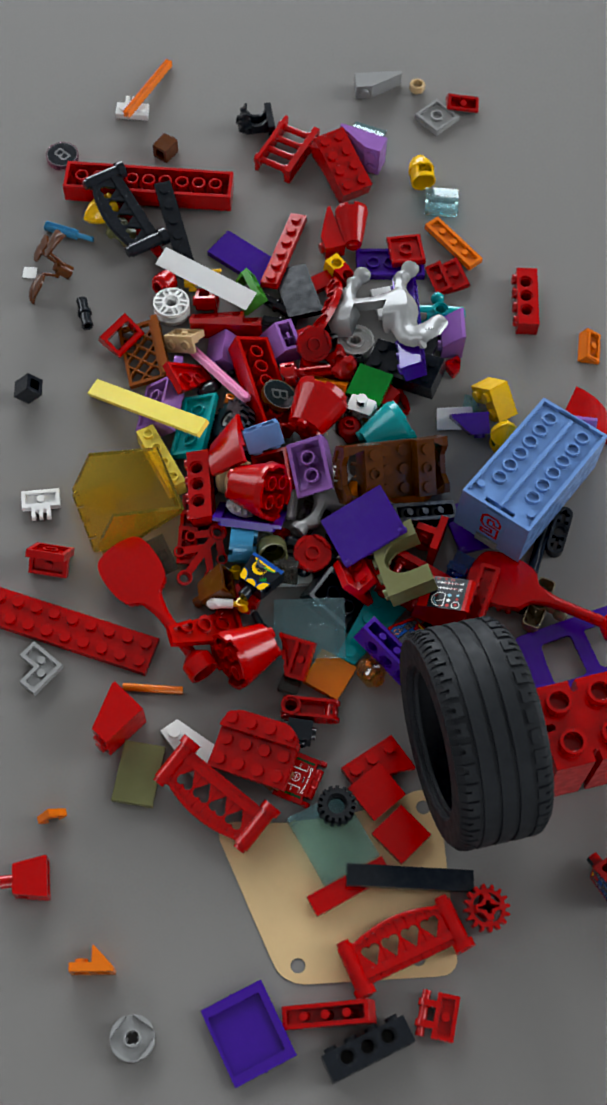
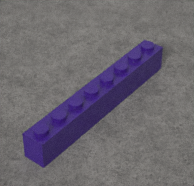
M413 277L409 280L406 289L418 305L417 323L421 324L418 285ZM392 278L393 286H390L391 290L395 289V285H394L393 278ZM398 340L395 341L398 350L396 356L400 363L397 365L399 374L403 375L406 381L427 375L425 350L419 348V346H405Z

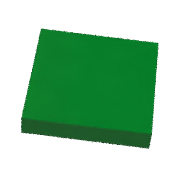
M360 363L346 391V396L351 397L352 394H365L368 399L376 401L377 407L380 408L394 375Z

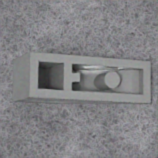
M402 71L355 73L354 90L356 99L373 98L400 86Z

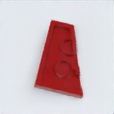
M166 361L162 366L178 395L198 388L203 383L211 380L209 373L202 365Z
M390 735L341 767V771L352 785L378 762L383 765L391 776L397 775L400 772L415 770L416 767L394 737Z

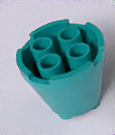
M394 401L385 403L355 432L356 437L361 442L359 444L417 438L415 431L411 429L406 420L407 417Z

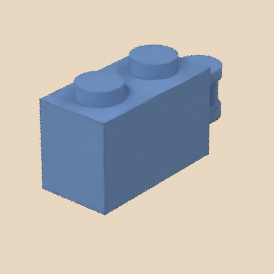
M276 418L245 428L242 431L246 445L243 449L244 451L247 450L249 455H260L263 453V450L269 448L274 450L285 443Z

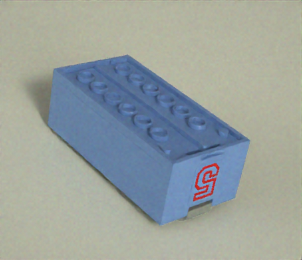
M543 398L462 490L453 522L474 534V538L493 550H499L518 562L595 468L607 440V434Z

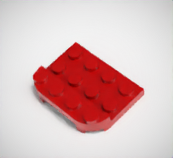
M245 710L228 711L220 722L221 729L208 764L216 770L285 792L300 751L299 738L296 732L286 723Z

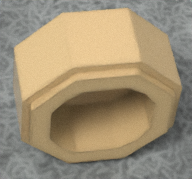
M419 78L413 79L410 82L409 89L414 94H422L425 90V83Z

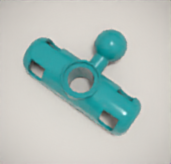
M435 292L431 296V302L434 305H420V312L427 313L426 319L421 320V322L423 323L437 314L446 316L463 307L448 306L443 303L444 295L441 292Z

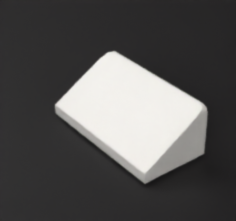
M472 407L437 408L435 413L437 430H461L449 418V415L473 413Z

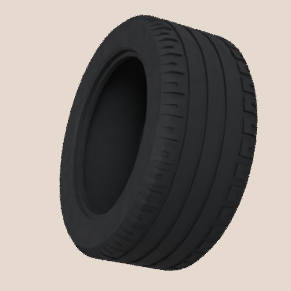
M488 616L461 620L410 632L404 640L400 652V684L403 709L420 784L432 818L446 843L456 850L470 851L538 835L545 829L552 815L554 804L553 763L547 727L536 686L516 640L502 623Z

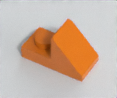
M92 944L91 962H88L86 958H77L75 962H69L68 972L71 975H116L114 966L94 944Z

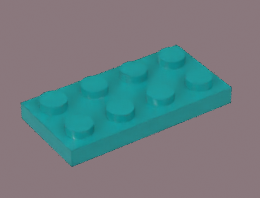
M216 392L184 398L181 410L203 417L209 421V424L200 438L176 429L170 452L174 460L186 458V452L207 449L219 400Z

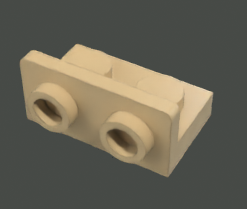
M175 328L165 334L163 338L168 353L194 354L197 352L195 343H198L199 339L204 337L205 334L204 329Z

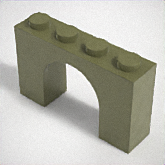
M411 519L402 522L407 528V533L370 554V556L374 555L375 558L372 560L375 570L380 572L377 575L381 586L385 585L386 589L382 590L386 601L390 600L393 607L438 590L428 563L402 573L389 569L392 559L397 554L421 544Z

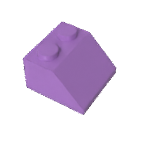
M459 308L444 316L448 321V325L441 335H438L437 351H440V358H453L457 355L459 358H462L466 330L464 308Z

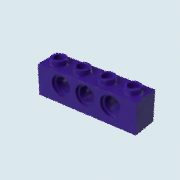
M374 616L353 638L400 684V652L402 643Z

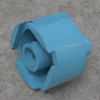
M231 527L228 562L247 564L251 555L254 552L256 553V546H253V544H257L258 530Z

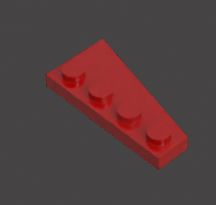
M221 609L210 615H201L194 620L189 619L169 625L166 631L171 647L211 645L214 640L212 638L213 635L221 631L243 627L238 610Z

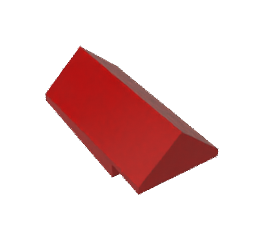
M244 311L192 314L189 318L191 329H204L205 336L202 338H210L224 329L229 330L236 336L259 337L263 333L262 317L245 318Z

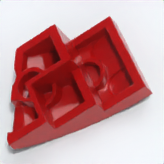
M576 386L565 410L574 416L598 418L596 429L607 434V411L605 407L593 395Z
M239 414L232 418L210 445L208 458L212 476H217L247 462L243 449L246 446L242 435L244 428Z

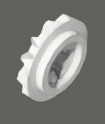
M227 500L226 507L231 513L243 518L254 517V514Z

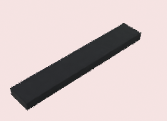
M347 863L346 886L473 893L474 871Z

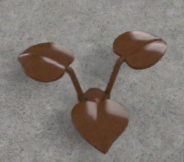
M58 229L53 232L50 239L45 234L34 253L33 259L36 262L42 255L54 262L52 270L55 271V273L42 272L32 282L29 289V299L34 305L36 296L44 283L45 276L56 278L61 276L68 280L74 270V267L64 263L52 253L59 242L66 237Z

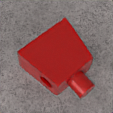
M41 855L13 863L12 875L0 876V889L12 888V895L17 899L51 901L50 859L47 855Z

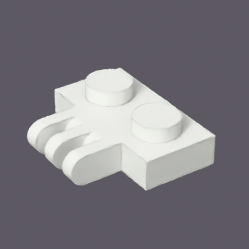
M126 96L125 102H117L116 119L148 121L149 104H141L134 114L127 118L123 116V110L131 102L130 96Z
M60 489L21 491L23 512L31 511L32 521L37 520L36 514H39L40 520H44V513H47V519L51 520V509L61 508Z

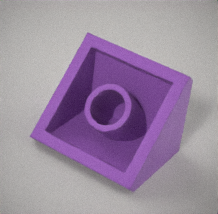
M227 329L209 338L207 356L222 370L229 371L233 370L234 366L228 349L236 335Z

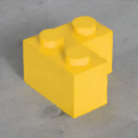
M487 377L471 386L474 400L486 405L491 421L499 423L518 414L506 380Z

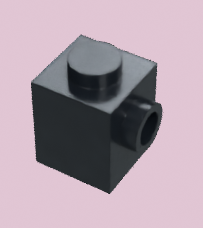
M27 373L15 381L14 397L28 404L38 399L42 395L43 380Z
M289 717L288 725L296 732L300 748L310 747L311 740L316 738L317 728H313V721Z

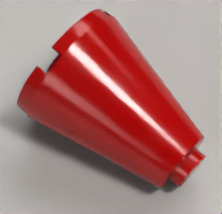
M354 201V204H348V202L341 203L335 209L336 222L344 239L345 247L350 251H356L362 246L368 218L367 206L358 201Z

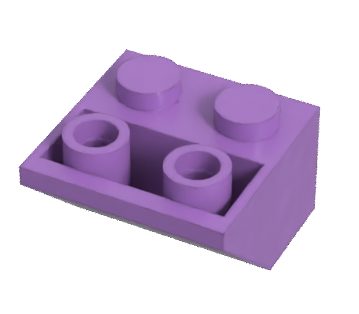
M291 318L273 323L259 336L268 337L277 365L301 358L296 348L298 334Z

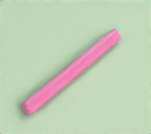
M196 346L197 352L190 355L244 403L249 402L250 394Z

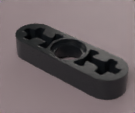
M562 507L557 513L550 530L545 551L547 555L553 558L559 557L562 554L573 518V512L568 507ZM562 514H566L564 523L560 522ZM560 528L564 531V535L559 536L555 534L554 530ZM555 541L558 542L556 551L552 550Z

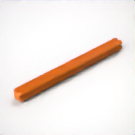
M164 60L123 110L124 117L130 118L170 70L172 67L171 60Z

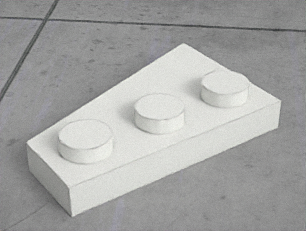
M176 719L160 730L173 750L181 743L179 740L186 734L200 746L195 754L208 763L214 744ZM194 771L189 772L194 778Z

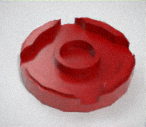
M309 326L303 329L297 336V351L306 361L319 362L329 355L332 340L325 329L318 326Z
M319 535L302 536L297 540L293 549L294 561L300 569L306 572L315 573L322 571L328 566L332 558L331 546L325 538Z

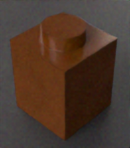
M163 133L153 144L154 157L165 163H168L178 152V140L166 133Z

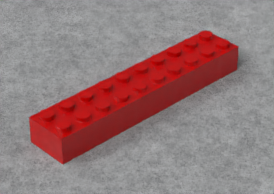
M67 161L63 182L65 200L92 202L94 199L92 190H85L82 181L86 177L112 167L113 164ZM125 165L127 177L123 178L139 205L159 206L154 184L170 180L178 208L231 211L234 172ZM102 188L100 191L104 194L109 192L112 195L115 189Z

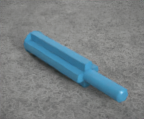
M50 221L45 222V231L53 233L58 229L68 238L94 241V237L79 233L77 229Z

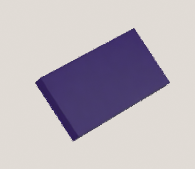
M229 230L207 251L208 256L238 275L247 268L255 275L260 286V281L271 259V256Z
M358 249L355 251L356 269L358 267L367 268L371 272L370 280H392L394 275L401 270V267L392 268L388 249ZM424 264L418 265L419 272L414 278L415 280H424Z

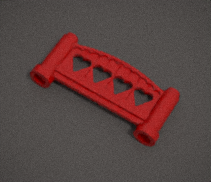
M184 734L179 740L181 743L156 772L153 780L162 787L165 784L168 785L179 802L190 814L210 829L233 839L236 842L233 846L244 854L245 851L250 849L272 819H277L281 812L267 800H264L259 806L195 754L200 746ZM194 771L193 786L187 790L184 788V784L178 783L177 779L180 775ZM210 784L209 799L206 803H202L200 797H195L193 792L196 788ZM226 797L225 813L222 816H218L216 810H211L209 805L213 801ZM243 810L241 827L236 830L232 827V824L226 823V816Z
M446 894L437 897L434 906L411 909L381 921L360 936L354 943H350L346 939L337 944V952L355 989L353 994L356 999H365L374 995L377 990L373 983L443 950L453 947L456 955L476 945L472 936H468L450 898ZM430 917L437 918L436 937L424 930L420 923L424 920L428 921ZM411 926H416L418 928L417 946L401 936V931L404 929L409 930ZM391 935H396L399 938L397 955L381 945V941L389 939ZM372 944L378 945L377 965L362 955L361 950L363 948H369Z

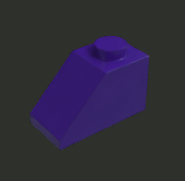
M489 411L449 415V418L468 435H474V438H485V434L490 433Z

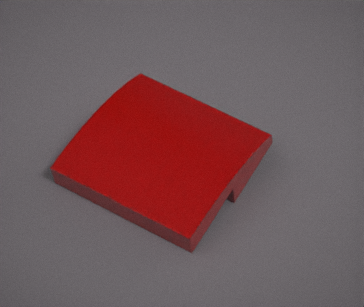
M457 257L445 263L438 261L424 267L435 292H441L445 295L470 287V283Z

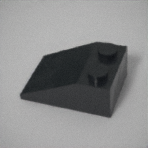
M332 566L319 571L299 597L313 611L346 633L350 632L364 606V603L342 588Z

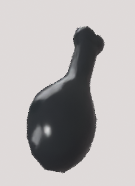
M234 369L226 372L231 378L236 376ZM217 379L207 381L199 387L197 395L215 393L221 388L222 384Z

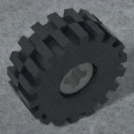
M234 398L229 400L228 404L224 403L223 408H219V413L215 414L211 435L216 439L236 414L240 415L244 429L254 426L252 423L256 420L254 417L256 413L240 399Z

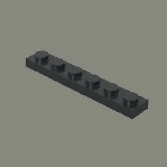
M171 181L154 184L172 250L194 261Z

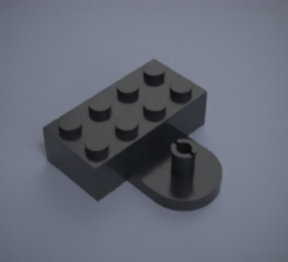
M436 337L428 341L427 347L424 349L427 375L406 381L404 376L399 374L397 365L400 363L396 356L398 352L396 344L379 338L366 362L367 366L394 375L391 383L393 387L429 399H433L446 371L445 359L434 356L437 349Z

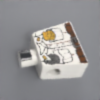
M352 394L347 404L349 406L342 418L346 416L355 417L360 421L362 427L378 411L377 402L368 399L365 394Z

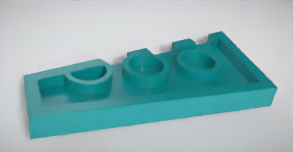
M372 590L370 594L374 602L369 607L364 604L336 656L355 665L367 651L353 637L374 616L386 628L390 627L403 614L406 608L400 605L393 607L390 600L386 601L385 598L380 597L377 592Z

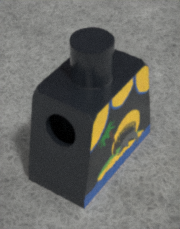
M254 552L239 576V586L242 588L238 592L239 597L244 601H247L252 595L259 600L265 598L283 583L284 571Z

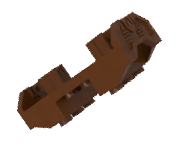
M434 435L336 446L332 463L337 466L333 468V471H336L334 479L338 480L334 482V489L339 503L347 505L378 485H381L388 499L405 496L425 497L450 492V482L446 475L445 466L448 436ZM356 454V462L350 463L352 466H355L356 477H351V479L357 481L358 497L351 494L348 486L347 463L349 456Z

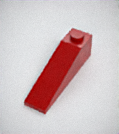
M365 998L282 1006L283 1027L285 1030L377 1024L375 1000Z

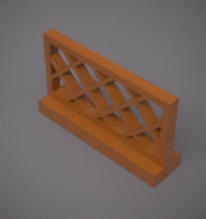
M157 314L151 315L150 320L137 323L141 330L148 326L150 329L146 335L142 336L143 339L139 344L135 343L133 345L136 349L132 354L127 351L123 354L131 389L148 385L167 377L162 366L166 361L169 362ZM128 326L118 331L121 346L128 341V339L123 337L124 333L132 332V336L136 333ZM147 340L153 342L149 349L143 346ZM140 349L146 352L143 358L136 356ZM150 354L156 356L153 363L146 361ZM133 359L139 361L135 368L130 366ZM143 364L150 366L145 373L139 370ZM153 369L160 372V375L153 377L149 374ZM136 374L143 376L139 381L133 382Z

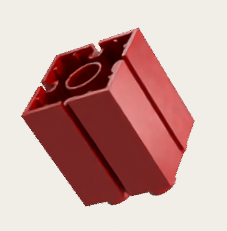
M607 671L576 678L571 687L568 681L536 688L550 742L554 774V797L578 791L583 782L584 789L607 784Z

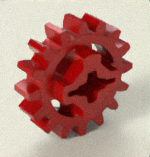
M485 884L480 885V890L475 886L472 888L473 893L468 892L466 894L469 900L463 901L467 908L462 910V912L469 915L465 919L466 922L470 920L473 922L471 928L479 926V932H483L485 928L488 933L493 932V927L496 931L501 929L500 924L505 925L507 923L504 917L510 916V913L506 911L510 904L504 902L507 895L501 897V889L494 891V885L492 884L488 889ZM479 895L478 904L473 905L475 898ZM485 905L486 907H490L493 909L487 911L479 908ZM499 912L498 918L493 921L495 913Z

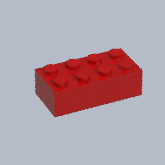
M340 127L315 137L310 148L339 204L369 193L372 182L344 128Z

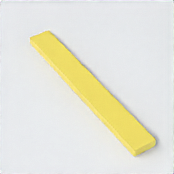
M99 379L95 381L88 391L90 397L199 438L209 424V421L203 417Z

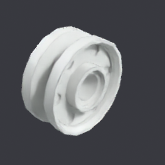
M169 287L162 289L153 298L154 314H157L161 324L167 326L180 325L190 316L189 297L187 293L179 288Z
M356 325L353 336L337 337V344L343 346L347 356L363 354L367 361L374 348V335L367 327Z

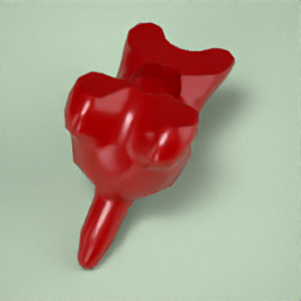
M337 344L336 349L332 353H328L329 355L325 360L332 366V374L340 381H349L351 383L358 369L357 362L353 356L346 355L341 344Z

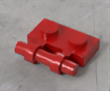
M423 989L422 996L418 1000V1005L420 1006L418 1018H415L414 1026H416L415 1036L424 1037L425 1029H431L430 1039L453 1044L461 997L438 992L437 1000H431V991ZM428 1008L435 1009L433 1021L427 1020Z

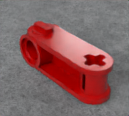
M286 694L282 698L280 714L284 721H289L290 717L312 720L313 723L338 724L340 722L338 707L341 706V702L336 699ZM292 705L296 709L294 711H288L286 709V706Z

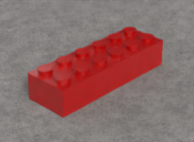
M236 336L228 351L240 386L251 396L250 401L246 402V404L256 413V416H254L256 420L252 424L257 425L276 418L279 422L283 438H290L294 432L287 428L290 411L282 413L273 411L268 404L263 402L261 397V389L267 381L271 379L282 380L268 337Z

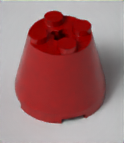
M314 376L300 378L295 388L287 428L299 434L302 440L320 434L323 436L347 410L349 406L346 402L347 396L340 388L329 381L323 383L315 380Z
M279 463L239 465L228 471L225 497L263 520L274 521L281 517L280 512L283 506H288L292 491V478L288 477L287 467Z
M258 623L221 631L212 636L214 639L213 644L210 645L212 656L218 663L217 668L219 672L223 670L224 674L230 679L228 684L233 688L241 690L247 687L281 656V649L275 641L276 634L271 627L267 628L263 624Z

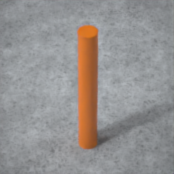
M123 683L122 685L125 691L183 695L182 686Z

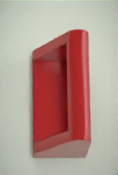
M124 313L99 337L98 341L120 358L145 333ZM126 324L136 333L117 350L109 340Z

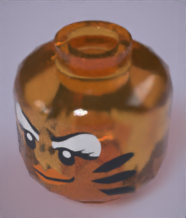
M365 658L359 662L356 674L366 687H379L384 683L386 670L376 659Z

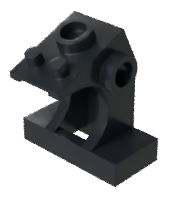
M245 103L243 108H240V114L236 118L239 132L247 135L268 133L270 137L275 130L271 103H264V111L256 115L250 114L247 111V103Z

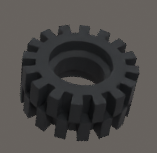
M336 785L335 788L330 786L328 790H323L317 804V812L320 819L323 818L324 823H330L332 827H334V824L337 827H341V824L346 825L349 820L351 821L356 808L355 797L351 796L352 792L350 790L347 792L344 786L342 789L339 788V785ZM331 800H341L345 806L344 810L341 813L330 811L328 804Z

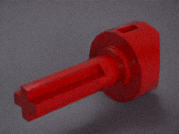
M295 362L280 363V373L283 375L284 381L290 386H296L298 378L304 376L332 375L331 365L301 367L297 369Z

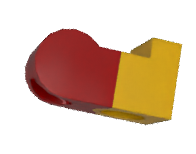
M337 253L325 260L323 271L327 269L332 277L336 276L342 281L343 287H346L347 279L353 277L354 274L350 266Z

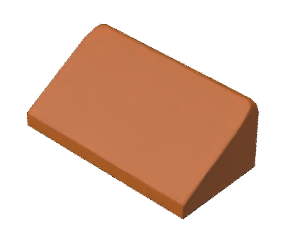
M589 328L579 333L578 362L599 364L601 335Z

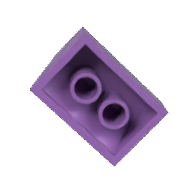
M164 377L147 385L144 396L181 409L185 394L178 395L170 379ZM139 415L135 431L153 424L158 434L165 436L175 432L176 429Z

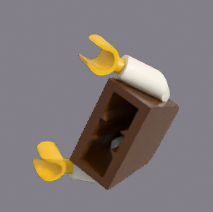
M219 563L210 570L197 584L198 596L192 599L195 607L200 609L202 606H206L211 611L220 608L233 609V607H237L239 612H247V601L240 597L233 601L236 599L234 579L239 580L242 572L241 567L233 565L231 569H228Z

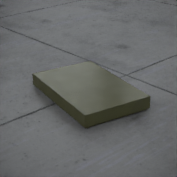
M125 740L111 798L112 802L153 808L158 783L153 779L156 772L163 765L166 747Z

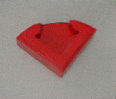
M458 355L445 362L447 373L452 379L455 378L461 366Z

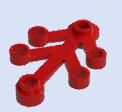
M213 523L208 530L195 532L189 530L185 533L184 538L189 543L199 538L208 539L204 544L186 547L179 545L174 548L173 554L177 558H181L186 554L197 553L186 570H181L177 574L176 581L179 585L187 586L191 583L193 579L192 573L203 558L206 566L204 576L214 568L211 547L214 543L218 553L215 559L216 563L224 565L228 561L223 544V539L227 536L225 526ZM215 529H218L220 531L219 536H216L214 534ZM192 533L194 539H188L187 534ZM176 549H182L183 554L178 555ZM219 556H223L225 558V561L220 562L218 559ZM182 575L187 577L186 582L181 581L180 577Z

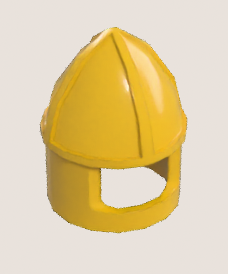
M422 154L413 157L408 169L412 187L416 190L431 188L436 182L433 164Z
M109 192L104 194L105 198L112 196ZM93 199L89 203L83 219L92 224L105 223ZM109 202V205L113 207L112 210L118 212L119 207L117 203Z
M504 420L493 426L489 440V446L493 452H496L516 430L517 426L514 423Z

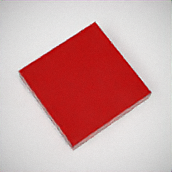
M420 234L386 237L392 268L401 267L405 261H413L417 265L426 263Z
M380 762L347 788L348 791L352 792L351 795L355 797L356 801L373 822L406 795Z
M402 805L371 834L400 865L431 837V834Z

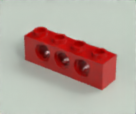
M517 267L515 274H512L511 285H514L512 299H515V302L512 304V312L515 313V316H513V327L516 329V334L537 335L540 325L537 268Z
M209 449L186 452L187 460H184V467L187 471L185 485L188 488V493L185 494L187 504H189L186 515L188 521H191L194 527L216 523V521H212L216 507L214 476L211 475L209 467Z

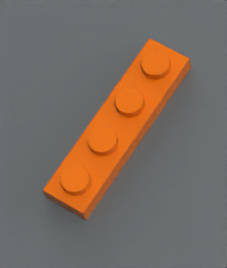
M438 216L425 224V230L455 258L457 257L459 262L469 271L482 263L483 258Z

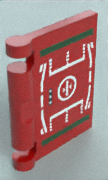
M299 752L292 770L294 776L288 781L285 792L273 790L272 794L308 809L310 804L303 801V799L306 798L312 801L324 774V771L317 769L319 765L322 768H326L328 764Z

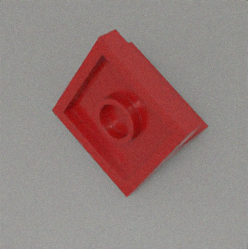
M441 515L437 528L419 521L416 526V533L421 544L415 547L419 550L428 551L426 563L432 566L444 538L449 517Z
M40 542L33 544L26 549L25 557H30L28 573L67 578L69 561L74 556L75 548Z
M365 557L349 568H346L342 562L337 560L333 567L342 588L369 607L374 602L369 589L378 580L368 559Z

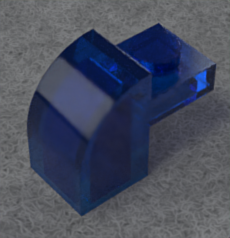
M457 550L453 560H450L447 565L446 574L452 578L467 579L468 572L475 558Z

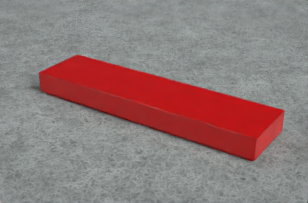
M382 856L367 863L387 865ZM345 875L307 896V900L316 917H319L369 888L347 887Z

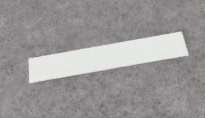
M167 247L155 263L244 310L248 308L257 292Z

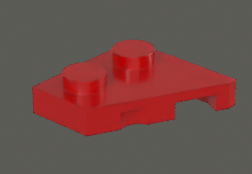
M280 632L279 638L281 639L283 649L281 653L284 660V675L305 682L317 643Z

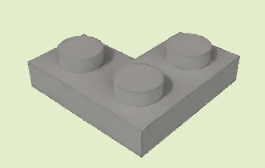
M33 641L20 654V657L32 667L20 680V683L36 696L64 667L39 644Z

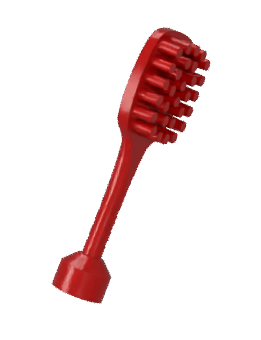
M133 536L118 542L108 549L98 561V571L112 594L127 606H144L160 620L166 629L169 625L176 624L162 595L167 579L166 573L159 557L151 546L142 538ZM193 646L179 647L186 656L183 671L192 683H197L207 678L218 667L217 661L208 650L195 649Z
M486 551L479 555L472 564L467 580H476L482 562L501 568L489 607H496L497 611L504 609L507 614H510L512 610L520 612L521 609L531 604L552 608L600 627L602 636L607 641V615L602 616L548 592L540 586L536 571L527 563L521 560L516 562L504 553Z

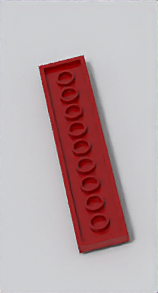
M0 587V629L143 676L146 675L160 642L159 638Z

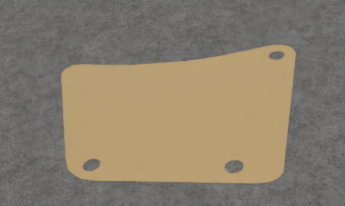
M423 790L406 794L374 822L362 810L354 812L351 821L349 820L346 825L341 824V827H337L335 824L332 827L330 823L325 824L323 818L289 823H269L250 849L245 851L244 854L233 846L236 843L233 839L219 834L220 843L276 970L281 976L293 983L305 985L351 982L337 952L338 943L346 939L350 943H354L373 926L398 913L420 907L434 906L436 904L435 899L441 895L446 894L450 898V892L369 888L319 917H316L307 900V896L344 877L346 875L347 863L367 864L382 856L387 865L447 869L444 839L432 818L430 810L427 814H420L416 809L419 801H426ZM400 805L431 834V837L402 865L371 835ZM241 822L228 823L232 824V827L236 830L241 827ZM430 917L428 921H422L420 923L421 927L436 937L437 918ZM411 926L409 930H402L401 936L417 946L418 928ZM391 935L389 939H383L381 945L397 955L399 938L396 935ZM372 944L369 948H363L361 950L362 955L377 965L378 945ZM450 947L426 958L421 966L412 965L382 980L445 976L456 968L458 962L457 955L453 947ZM296 958L302 959L305 962L304 971L301 973L293 972L291 970L292 960Z

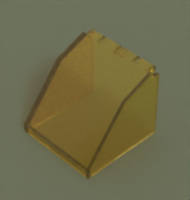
M158 447L89 453L72 489V497L76 507L84 506L83 508H78V512L84 523L88 538L96 537L90 540L93 551H102L103 554L126 538L133 536L143 538L181 514L184 510Z

